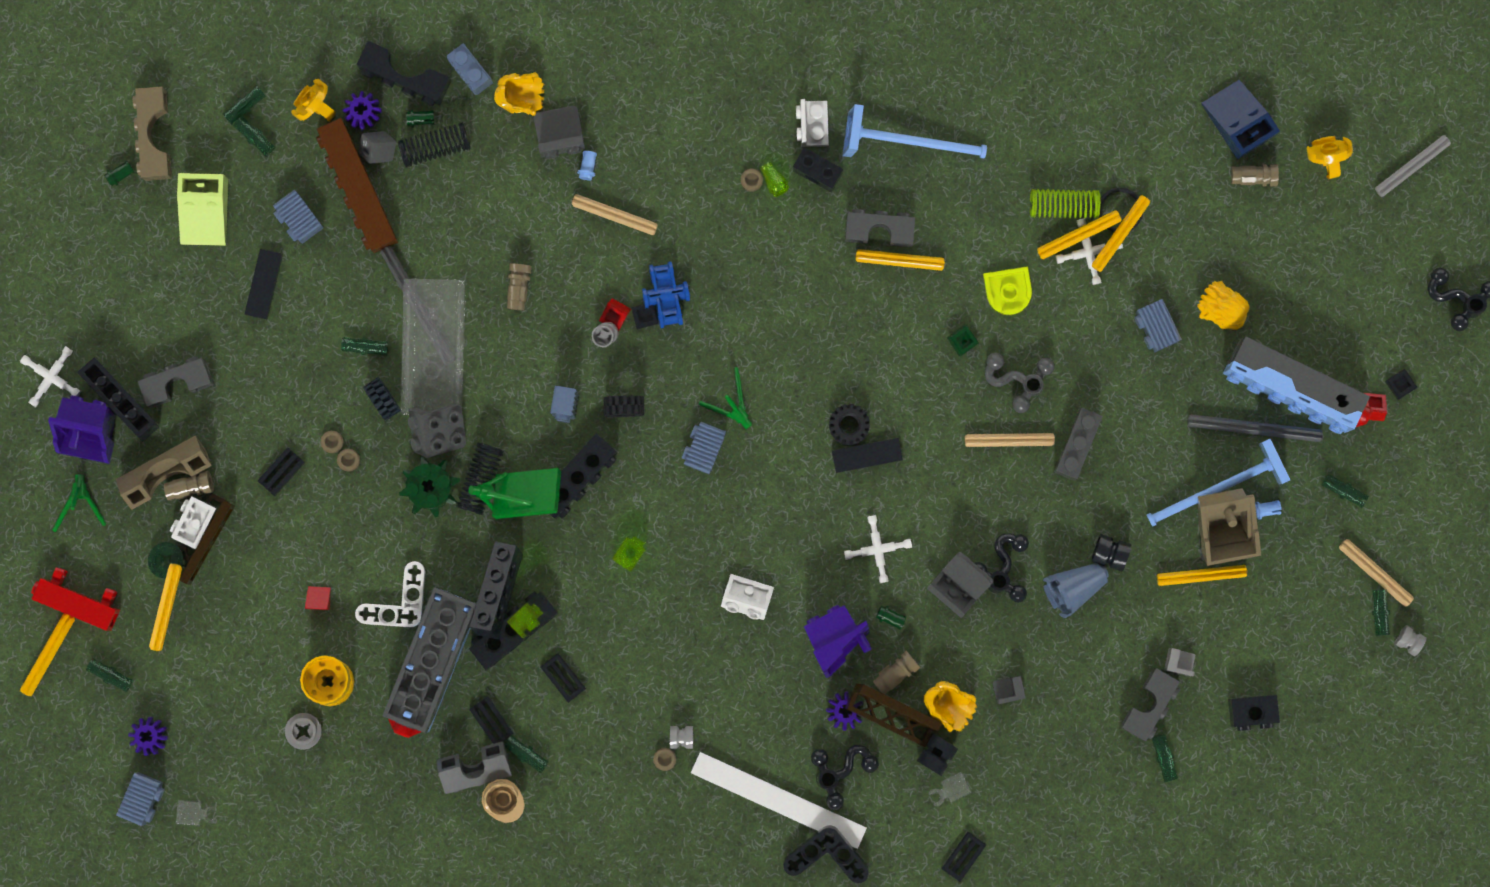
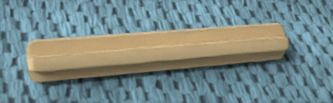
M575 194L572 200V205L579 209L650 235L656 233L658 225L655 222Z
M1053 433L967 434L965 436L966 447L1052 446L1055 443Z
M1349 539L1341 543L1339 549L1405 607L1411 604L1414 597Z

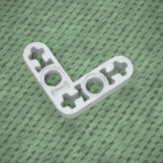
M416 561L406 565L401 606L362 604L356 609V619L360 623L399 627H416L419 625L423 612L425 567ZM414 565H417V569L421 570V574L416 576V582L421 581L420 586L415 584L407 585L408 580L413 581V575L409 573V569H413ZM411 588L418 589L420 594L419 598L415 601H410L407 597V592ZM365 607H368L369 612H376V607L380 608L378 612L379 622H375L376 617L371 616L365 621L364 617L360 616V611H364ZM386 609H392L395 613V618L391 622H386L383 619V612ZM398 609H403L401 614L407 615L413 610L414 615L418 617L417 620H413V624H410L408 619H401L402 623H397L399 620Z

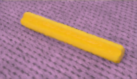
M1141 195L1093 261L1092 267L1095 270L1101 272L1149 206L1150 200Z
M1117 210L1112 211L1039 247L1037 252L1041 259H1045L1121 222V216Z
M862 249L856 251V261L863 263L940 271L944 269L945 264L944 258Z
M169 565L149 644L151 650L161 651L163 648L182 571L181 565Z
M1246 565L1160 573L1157 574V584L1164 586L1242 578L1247 576Z
M64 613L20 689L23 694L27 696L33 695L74 623V617Z

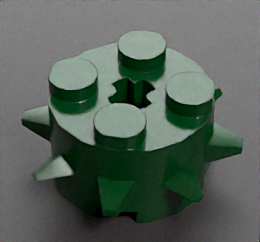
M423 456L421 457L420 465L412 471L403 470V474L407 477L406 487L399 492V495L409 497L414 503L413 514L424 508L430 510L436 518L439 517L440 507H443L446 503H457L452 493L453 486L460 482V478L450 477L449 473L446 472L447 460H443L440 464L435 465L429 464ZM431 481H433L432 486L435 487L434 490H429L428 493H426L425 491L427 488L425 487V484L427 482L430 483Z

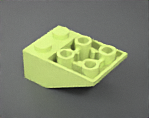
M178 173L177 201L180 244L226 246L228 178L224 174Z

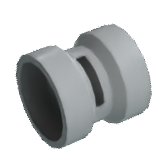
M604 322L592 331V341L598 347H607L617 340L619 335L618 328L611 322Z
M1406 625L1401 630L1394 644L1399 648H1407L1408 653L1415 657L1423 648L1427 637L1422 634L1416 635L1413 629Z
M670 726V749H677L679 745L684 746L686 749H693V726H686L682 730L678 726Z

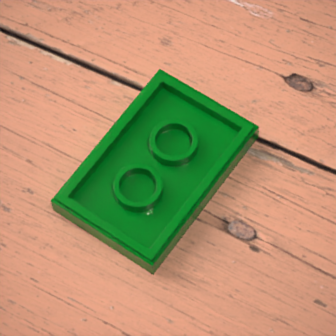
M559 468L507 473L506 477L495 483L494 492L531 501L532 505L529 506L494 498L492 517L502 519L558 513L561 470Z

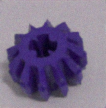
M360 91L358 98L354 93L351 94L353 101L345 100L346 105L349 107L343 108V112L348 114L345 120L347 122L352 121L351 126L353 128L359 125L361 130H365V123L372 128L374 125L371 120H380L375 115L382 112V109L377 107L380 103L379 100H373V94L371 93L365 97L363 91ZM361 106H364L366 108V110L363 111V115H360V113L357 111L361 110Z
M844 692V700L841 699L839 693L835 694L839 702L836 703L830 699L828 702L835 707L834 709L826 708V712H834V715L827 718L828 721L837 718L838 720L834 723V727L837 728L840 722H843V731H846L847 723L850 724L852 729L856 728L853 723L854 719L859 723L862 722V719L853 712L851 715L848 714L849 717L843 718V714L839 713V708H843L842 705H847L848 692ZM859 701L856 704H854L853 707L857 708L859 706H862L863 702Z
M148 717L147 721L144 718H140L139 725L132 724L131 727L136 732H131L128 736L134 737L135 740L129 744L130 746L138 745L135 749L136 753H140L143 750L144 756H148L151 750L155 755L158 754V748H165L164 743L160 741L168 740V736H162L161 734L167 731V727L159 728L162 723L161 720H157L154 723L153 717ZM151 732L152 740L145 741L144 738L146 736H144V733Z

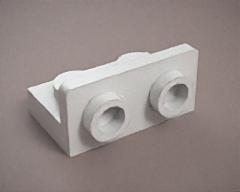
M800 99V105H796V119H801V128H797V141H801L802 147L829 146L827 101H805V99Z
M192 496L190 500L185 499L180 509L183 514L180 520L176 519L170 529V532L173 533L171 538L196 549L217 508Z
M730 574L721 607L732 613L746 614L751 619L764 620L774 587Z

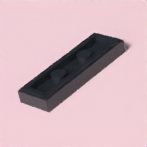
M260 249L245 315L268 320L283 254Z
M899 438L832 451L836 473L903 460Z

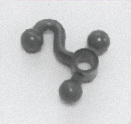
M993 352L986 359L985 378L990 385L995 387L1004 386L1012 380L1022 383L1025 391L1021 396L1013 399L1012 407L1018 413H1025L1030 407V398L1042 393L1044 389L1043 378L1054 371L1055 364L1050 358H1042L1037 363L1038 371L1036 374L1026 376L1019 371H1010L1002 377L996 378L994 371L1004 365V358L1000 353ZM1030 380H1037L1040 383L1039 389L1030 391L1027 388L1028 382Z

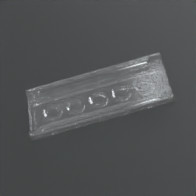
M404 279L401 414L409 415L408 409L415 407L428 412L453 404L460 405L463 414L466 280Z

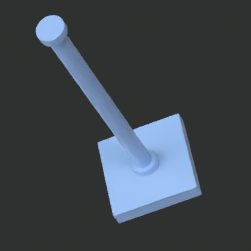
M855 104L848 112L842 155L845 157H852L856 153L859 139L862 137L979 155L980 158H985L987 145H981L980 147L863 128L861 123L864 105Z
M1271 439L1259 443L1265 456L1262 463L1161 511L1147 514L1151 526L1153 527L1156 525V522L1197 504L1198 496L1220 493L1267 470L1273 472L1278 485L1289 481L1290 478Z

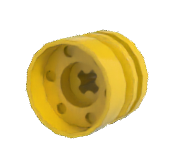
M325 655L315 657L309 661L303 668L300 678L301 688L305 695L312 701L325 706L340 705L346 701L353 692L355 683L353 672L348 665L334 657ZM327 677L333 678V686H325L327 684L325 680Z

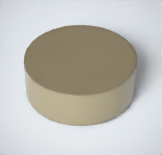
M747 169L742 173L741 185L745 190L754 192L761 188L763 176L758 170Z
M327 431L321 437V447L328 453H337L344 445V439L337 431Z
M344 449L338 454L337 464L344 471H354L360 464V456L353 449Z
M669 748L659 749L654 755V764L662 771L672 769L676 764L674 751Z

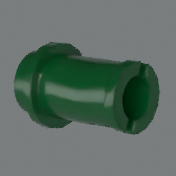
M411 110V112H406L407 126L412 125V128H414V125H434L433 110L413 112Z
M126 160L113 170H107L104 176L111 186H117L119 181L135 172Z
M881 606L876 615L879 622L882 623L884 621L899 630L902 629L906 616L888 609L889 606Z

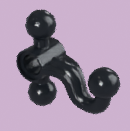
M1436 268L1431 273V280L1427 288L1428 294L1433 300L1438 302L1448 301L1457 297L1464 303L1463 313L1456 314L1451 319V326L1454 330L1464 331L1469 325V319L1480 316L1487 308L1486 300L1490 298V281L1482 284L1480 294L1470 296L1465 291L1456 288L1439 293L1436 288L1438 285L1447 283L1449 273L1444 268ZM1471 301L1477 302L1479 304V311H1474L1471 309Z
M1004 533L996 539L994 544L995 551L1003 562L1000 571L992 574L987 571V567L983 563L975 562L974 564L986 572L992 579L994 577L1003 579V587L997 588L992 583L988 588L991 592L1001 593L1005 591L1009 593L1011 600L1019 603L1026 599L1027 591L1022 585L1013 586L1010 584L1008 573L1010 572L1012 561L1003 545L1006 542H1010L1015 551L1023 552L1028 548L1029 540L1022 534Z
M853 745L850 747L845 755L844 768L836 772L828 769L827 762L829 757L824 749H816L812 752L811 762L818 766L820 771L817 774L816 782L820 788L827 790L826 803L831 810H839L844 805V798L836 791L835 787L838 785L839 780L849 776L852 772L854 756L856 754L863 756L861 767L865 772L873 773L878 769L879 760L871 754L867 747L863 745ZM825 773H830L833 777V782L829 786H825L822 783V776Z

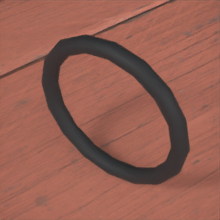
M1118 187L1110 189L1100 199L1099 218L1103 216L1102 205L1111 194L1124 192L1131 195L1136 201L1139 198L1138 195L1128 188ZM1143 214L1136 222L1134 227L1131 229V231L1139 225L1140 221L1142 220ZM1111 226L1107 229L1115 232L1117 228Z

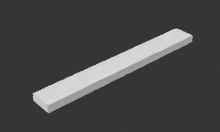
M702 752L699 753L691 771L692 774L817 831L827 825L835 826L850 845L857 849L867 827ZM825 832L826 835H828V836H830V837H832V838H833L834 835H835L833 832H832L831 834H829L828 832Z

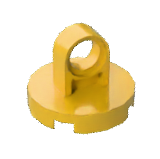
M320 79L313 80L314 85L312 87L307 85L299 93L293 104L296 106V110H292L291 113L301 121L309 118L316 112L330 122L336 112L323 102L328 86Z
M1335 136L1323 137L1314 140L1312 147L1307 146L1308 160L1326 166L1328 172L1327 179L1340 177V162L1349 158L1353 153L1352 142L1346 137H1343V141L1336 140Z

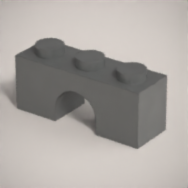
M852 209V212L847 213L845 242L867 244L869 232L875 227H883L890 234V246H913L915 217H910L909 213H897V216H891L885 211H875L874 214H866V211L862 209Z
M195 356L185 360L186 364L167 366L164 368L165 371L159 374L151 372L143 375V379L139 380L138 384L146 407L154 408L172 401L169 389L171 384L179 379H183L187 383L188 389L192 393L214 386L206 360Z
M1084 408L1079 409L1054 473L1073 481L1078 479L1103 416Z
M1153 668L1142 687L1153 696L1154 703L1152 708L1147 712H1140L1131 707L1120 728L1142 741H1147L1148 738L1151 740L1158 729L1155 727L1159 718L1163 720L1169 710L1166 707L1170 699L1174 700L1180 691L1178 685L1180 682L1161 670Z
M503 741L481 747L482 760L476 765L463 763L459 754L437 759L438 775L445 794L456 793L466 788L481 786L497 779H505L512 776L510 761Z

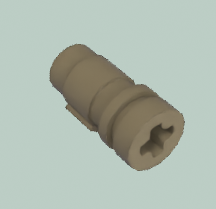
M1262 164V166H1232L1231 184H1261L1262 187H1266L1267 184H1269V187L1278 186V164H1270L1269 166L1267 164Z
M515 263L509 264L511 274H508L510 284L508 285L507 309L525 310L528 292L527 285L531 279L529 274H531L532 266Z
M207 470L192 477H184L164 483L165 496L167 500L191 497L194 494L200 496L203 495V492L205 494L213 493L212 476Z
M907 651L900 655V659H895L896 662L892 666L887 665L878 673L880 676L873 681L883 694L893 690L904 678L912 676L911 673L913 671L916 672L921 668Z

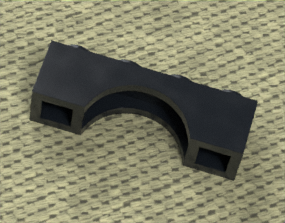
M367 41L356 64L361 70L360 73L371 79L373 76L381 79L382 84L391 88L396 85L402 88V93L410 97L416 94L422 97V102L433 106L434 103L441 105L451 84L448 76L430 68L414 77L398 74L392 68L389 50L370 41Z

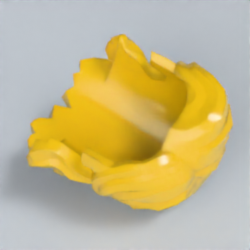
M536 72L521 76L516 73L505 75L498 81L494 100L497 105L510 113L524 112L535 116L536 111L543 108L542 101L544 97L539 95L544 93L542 89L544 86L543 80Z
M1214 281L1212 285L1209 284L1208 288L1204 290L1207 295H1201L1200 298L1202 300L1199 301L1200 304H1197L1201 311L1199 317L1213 321L1221 329L1238 330L1246 321L1249 311L1248 301L1236 291L1234 292L1231 288L1226 287L1222 281Z
M946 681L938 682L935 687L930 688L924 695V703L931 717L941 722L949 732L952 730L962 731L964 725L969 724L966 718L972 720V714L976 713V697L960 691V688L955 684Z

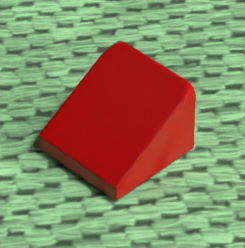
M612 298L607 303L599 321L615 324L619 332L632 309Z
M1364 393L1370 396L1366 406L1372 409V415L1369 420L1384 421L1387 415L1386 395Z
M308 586L305 609L330 610L331 587Z

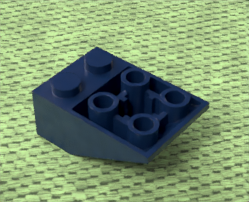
M1240 80L1201 103L1237 160L1272 139L1280 132L1266 109Z

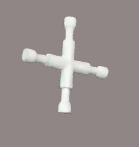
M1085 218L1077 220L1079 228L1086 225ZM1088 237L1082 240L1083 249L1072 251V253L1066 255H1055L1057 264L1069 259L1076 260L1086 257L1088 268L1091 269L1092 284L1102 283L1097 270L1092 267V263L1095 260V255L1101 252L1105 243L1092 246L1091 239Z
M65 346L58 361H55L50 370L40 364H35L26 355L21 358L20 363L30 366L34 369V372L44 377L42 383L37 388L39 389L38 392L28 403L37 407L40 397L43 393L47 392L52 383L62 390L69 391L72 396H79L81 390L71 387L67 384V381L57 376L64 366V361L72 354L73 350Z
M876 515L869 516L867 518L871 525L872 533L870 534L873 546L860 548L861 550L844 551L845 559L848 560L860 555L862 557L875 555L876 566L879 567L880 572L879 582H889L888 576L885 574L884 565L886 564L883 553L896 551V549L903 547L906 549L912 548L911 539H906L899 543L890 542L882 544L880 533L877 531L876 526L877 517Z

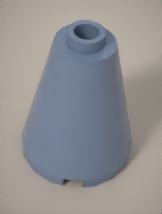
M1098 563L1049 575L1043 579V581L1047 582L1043 587L1054 609L1058 607L1062 611L1059 615L1067 618L1108 582L1107 577H1109V574L1103 565L1100 566Z

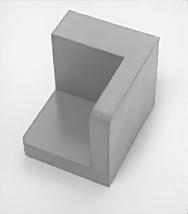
M1169 648L1164 670L1194 677L1192 669L1195 654Z

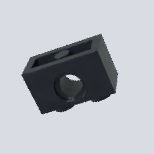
M803 148L793 166V172L831 193L843 174L841 167L806 148Z
M1277 695L1228 699L1231 727H1237V731L1251 730V725H1260V729L1274 728L1273 723H1280ZM1252 707H1256L1259 710V716L1255 720L1249 717V710Z

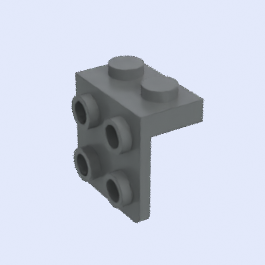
M576 106L536 113L534 123L541 158L552 159L563 153L577 154L585 149L579 113Z
M453 404L428 412L417 407L408 409V425L411 429V447L414 453L429 458L465 447L466 438L462 407L460 405Z
M958 552L927 589L962 618L975 601L991 586L993 579L967 556Z

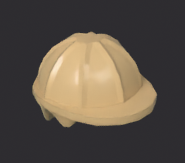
M497 779L489 783L482 793L484 810L496 820L504 823L514 822L523 814L525 807L524 799L520 790L513 782L507 779Z

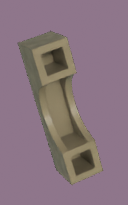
M163 87L135 89L136 95L132 98L133 107L137 109V117L134 118L135 131H138V140H135V148L140 158V162H137L136 165L137 173L145 181L172 179L171 157L167 153L156 149L151 137L155 122L161 116L168 113L167 91Z
M195 435L117 478L116 482L121 497L132 510L151 500L157 486L168 477L181 473L192 477L212 465L206 449Z

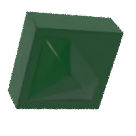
M968 325L962 326L947 337L958 356H962L979 344Z

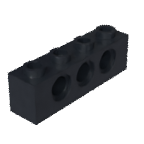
M95 357L77 372L142 442L159 428L157 423Z
M597 433L561 471L560 489L568 490L569 496L565 501L558 502V513L550 514L556 520L558 517L563 519L571 510L569 505L574 500L579 502L587 493L584 489L590 483L594 485L601 478V470L605 466L609 469L617 460L615 457L617 452ZM593 455L598 456L600 460L599 465L594 468L589 467L587 464L588 458ZM574 473H583L584 481L581 484H574L572 482Z
M496 541L494 543L470 624V628L478 636L499 639L523 557V553L516 545Z
M534 591L524 599L526 604L520 608L515 606L507 613L508 618L504 620L499 635L501 641L499 649L492 650L489 647L491 638L477 636L471 641L473 646L469 650L485 670H489L559 614L542 592L537 594ZM530 608L534 609L537 613L536 619L531 622L525 619V612ZM510 623H516L519 627L518 633L514 636H510L507 633V626Z

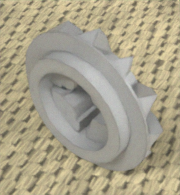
M309 713L294 715L289 719L285 727V736L289 744L301 750L310 749L315 746L322 735L321 724L316 717ZM296 724L301 727L310 724L307 732L311 738L303 735L297 739L300 730Z

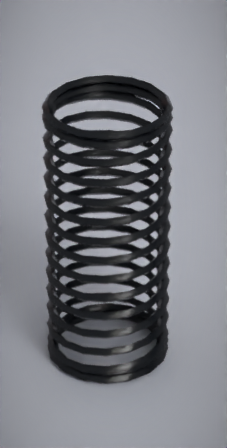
M463 122L458 124L463 144L461 142L456 125H453L455 134L460 143L459 145H457L451 126L449 125L451 138L453 139L455 144L454 149L452 147L446 127H444L446 139L448 140L450 145L449 150L447 148L446 142L444 140L440 128L439 132L441 140L443 141L445 146L444 151L442 149L436 130H434L436 141L440 147L439 152L435 145L431 131H429L432 144L435 148L434 153L430 146L427 134L424 133L427 145L431 152L429 154L425 147L422 134L419 135L422 146L426 153L424 156L421 151L417 136L415 135L414 137L416 140V144L421 154L420 159L416 152L411 136L410 141L414 153L416 155L415 160L411 153L407 138H405V142L409 154L411 156L410 161L407 157L406 148L403 140H398L399 150L405 167L407 168L412 166V161L415 165H417V160L421 164L422 159L424 162H427V158L430 161L432 160V157L436 160L437 155L439 158H441L442 154L444 157H446V151L448 155H451V150L454 154H456V149L459 153L461 152V148L463 151H468V149L470 150V143L467 141L466 130Z
M477 442L476 447L478 448L475 451L478 453L473 454L477 458H472V461L476 463H470L475 468H468L473 473H466L470 477H466L465 480L469 482H464L463 484L470 487L471 485L478 486V483L474 481L488 482L480 480L476 476L489 480L494 479L479 472L494 476L497 475L496 473L484 471L480 467L498 471V469L492 466H485L481 462L500 466V464L486 461L483 457L497 461L502 460L497 457L487 456L484 452L503 456V450ZM462 487L464 491H469L468 487ZM460 492L465 497L458 498L464 502H457L456 507L484 515L483 510H485V507L472 505L469 501L486 505L485 502L473 500L471 496L476 497V495Z

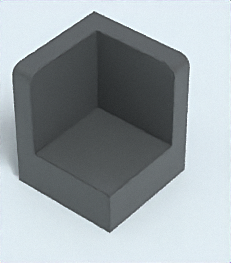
M385 131L362 133L358 153L370 164L390 162L394 157L396 140Z
M1021 676L993 682L997 704L1026 699Z

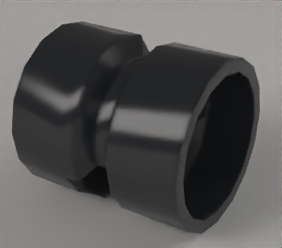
M1100 534L1091 561L1103 566L1108 563L1110 568L1122 572L1129 558L1131 543L1121 540L1114 542L1112 537Z
M932 734L927 743L928 749L922 751L917 762L942 776L948 767L947 760L953 759L958 748ZM937 748L943 751L941 757L934 754Z

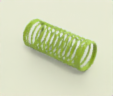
M1032 189L1030 194V202L1032 203V208H1030V216L1034 218L1036 217L1038 193V216L1039 218L1041 217V199L1043 194V216L1044 218L1046 217V200L1047 194H1049L1048 216L1050 218L1052 209L1051 200L1052 194H1054L1053 215L1054 218H1056V200L1057 195L1059 193V218H1061L1062 195L1064 193V218H1066L1067 195L1069 193V218H1071L1072 196L1074 193V218H1076L1077 196L1079 192V218H1081L1082 196L1084 192V218H1087V197L1089 193V218H1092L1093 197V204L1095 203V211L1093 209V218L1098 219L1100 215L1101 203L1100 191L1093 190L1091 192L1090 190H1088L1087 192H1085V190H1082V192H1080V190H1077V192H1075V190L1073 189L1070 192V190L1068 189L1065 192V190L1063 189L1060 192V190L1057 189V191L1055 192V190L1052 189L1050 193V190L1047 189L1045 193L1044 189H1042L1041 192L1039 189Z

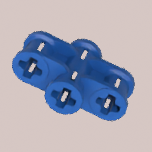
M671 261L666 265H649L653 289H642L645 309L649 308L650 305H656L660 328L677 323L683 325L679 300L690 301L687 281L680 285L675 284Z

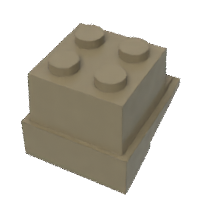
M1243 488L1198 496L1201 552L1207 566L1261 556L1255 497L1253 494L1246 496Z

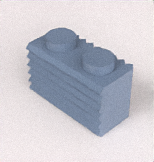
M464 43L447 55L449 63L471 91H473L474 95L480 94L493 84L491 77Z
M295 189L273 205L276 209L273 214L281 224L285 222L290 229L287 230V233L294 242L299 240L303 244L324 228Z
M1163 299L1136 311L1137 316L1134 319L1138 328H1143L1146 337H1144V341L1149 350L1153 348L1155 353L1182 340Z
M555 386L550 413L557 419L556 421L570 423V419L574 420L576 418L574 415L577 414L575 412L578 405L577 401L579 400L577 397L580 396L576 389Z
M700 422L699 426L695 425L690 436L694 440L691 447L686 446L682 459L685 460L684 465L710 475L726 431Z
M139 772L134 773L116 816L140 826L146 825L147 822L150 823L155 815L154 804L156 801L159 802L163 796L164 789L162 785L164 782Z

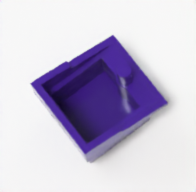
M70 396V399L62 397L56 418L49 417L48 420L53 435L55 452L110 464L114 447L112 434L116 415L104 402L93 400L92 403L84 402V399L78 396Z
M836 605L827 610L828 614L821 618L815 616L809 619L807 625L804 626L815 650L813 651L815 658L826 679L846 662L845 657L858 644L863 653L872 650L866 639V636L870 633L867 622L865 621L856 626L845 605L842 607Z

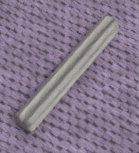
M1445 135L1437 139L1376 186L1375 190L1378 195L1383 197L1450 146V140Z

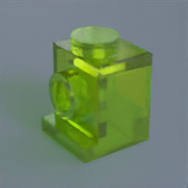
M635 536L632 539L626 537L612 560L632 572L646 551L643 547L645 543ZM628 549H634L635 555L633 557L627 556L626 552Z
M526 603L507 623L521 638L525 639L528 636L525 631L531 632L540 624L538 619L543 614V611L535 603L532 606Z

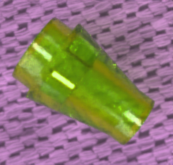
M772 162L766 163L760 168L770 194L778 197L789 190V181L774 167Z

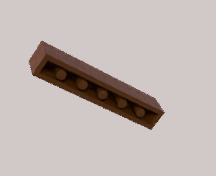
M342 118L317 128L319 136H316L320 148H325L328 156L325 157L329 168H334L337 176L334 177L338 188H343L346 193L343 199L347 208H352L355 213L352 219L358 230L362 229L364 237L361 239L366 250L371 249L373 253H377L387 246L399 243Z

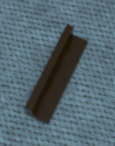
M210 493L205 503L210 505L213 499L222 504L217 513L213 515V520L211 519L210 525L195 552L189 555L187 545L182 543L171 564H177L178 561L187 559L188 564L182 575H180L179 580L188 585H191L235 507L234 504L214 493ZM183 552H185V557L180 558Z
M856 683L845 709L922 747H926L932 731H939L942 724L865 684ZM858 695L865 698L868 707L861 710L853 707ZM882 706L885 708L887 717L879 720L876 718L873 708ZM897 716L904 717L907 726L901 729L896 728L893 718ZM921 725L927 728L922 740L915 737L913 727Z

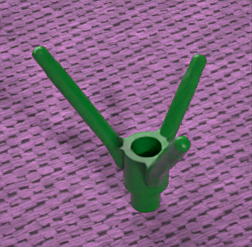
M735 367L734 372L739 405L736 406L729 395H725V399L733 409L731 412L703 401H699V405L733 420L735 419L738 424L741 423L747 429L752 423L747 418L749 415L746 413L743 401L739 369Z
M506 472L482 485H471L469 487V494L480 498L492 512L493 504L490 500L493 497L519 504L532 505L531 501L494 492L492 485L506 477Z
M75 475V483L72 485L70 497L52 529L53 532L57 531L69 508L71 510L75 509L78 499H86L102 526L106 525L89 491L86 490L84 475Z

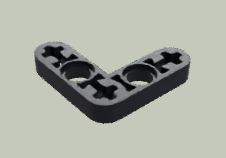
M832 825L823 827L785 858L783 864L787 874L797 876L828 852L852 882L862 883L869 875L867 864L841 832ZM825 832L829 834L833 832L835 834L833 837L834 841L830 839L825 841L823 846L826 848L823 849L820 842L825 838ZM808 845H815L818 848V854L809 856L806 854L805 848ZM845 848L849 850L851 854L849 859L841 860L838 857L837 853L840 849ZM801 852L804 859L798 863L799 869L796 870L794 867L790 869L789 860L797 861L800 858L798 853ZM854 858L857 860L854 861V865L856 866V868L864 869L862 872V877L860 875H853L855 870L852 867V865H850L848 868L846 867V865H849Z

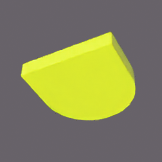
M1028 266L983 274L987 300L995 311L1004 315H1014L1023 311L1028 305L1032 296Z

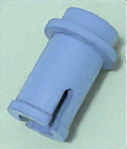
M583 151L581 168L577 173L580 179L590 181L595 176L593 171L597 153Z
M1279 500L1267 503L1255 502L1258 520L1264 516L1281 514L1282 509Z

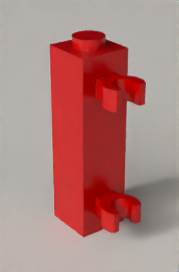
M58 567L55 568L51 581L40 578L39 582H35L31 591L33 594L32 600L103 630L112 631L120 612L119 609L112 607V603L118 594L117 591L106 588L101 602L62 586L68 571Z

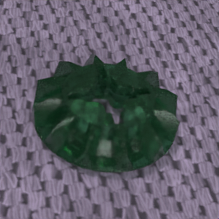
M163 542L156 545L148 556L149 569L159 578L166 579L169 568L166 564L162 566L164 560L161 555L171 556L169 560L171 564L184 566V555L180 548L173 543Z

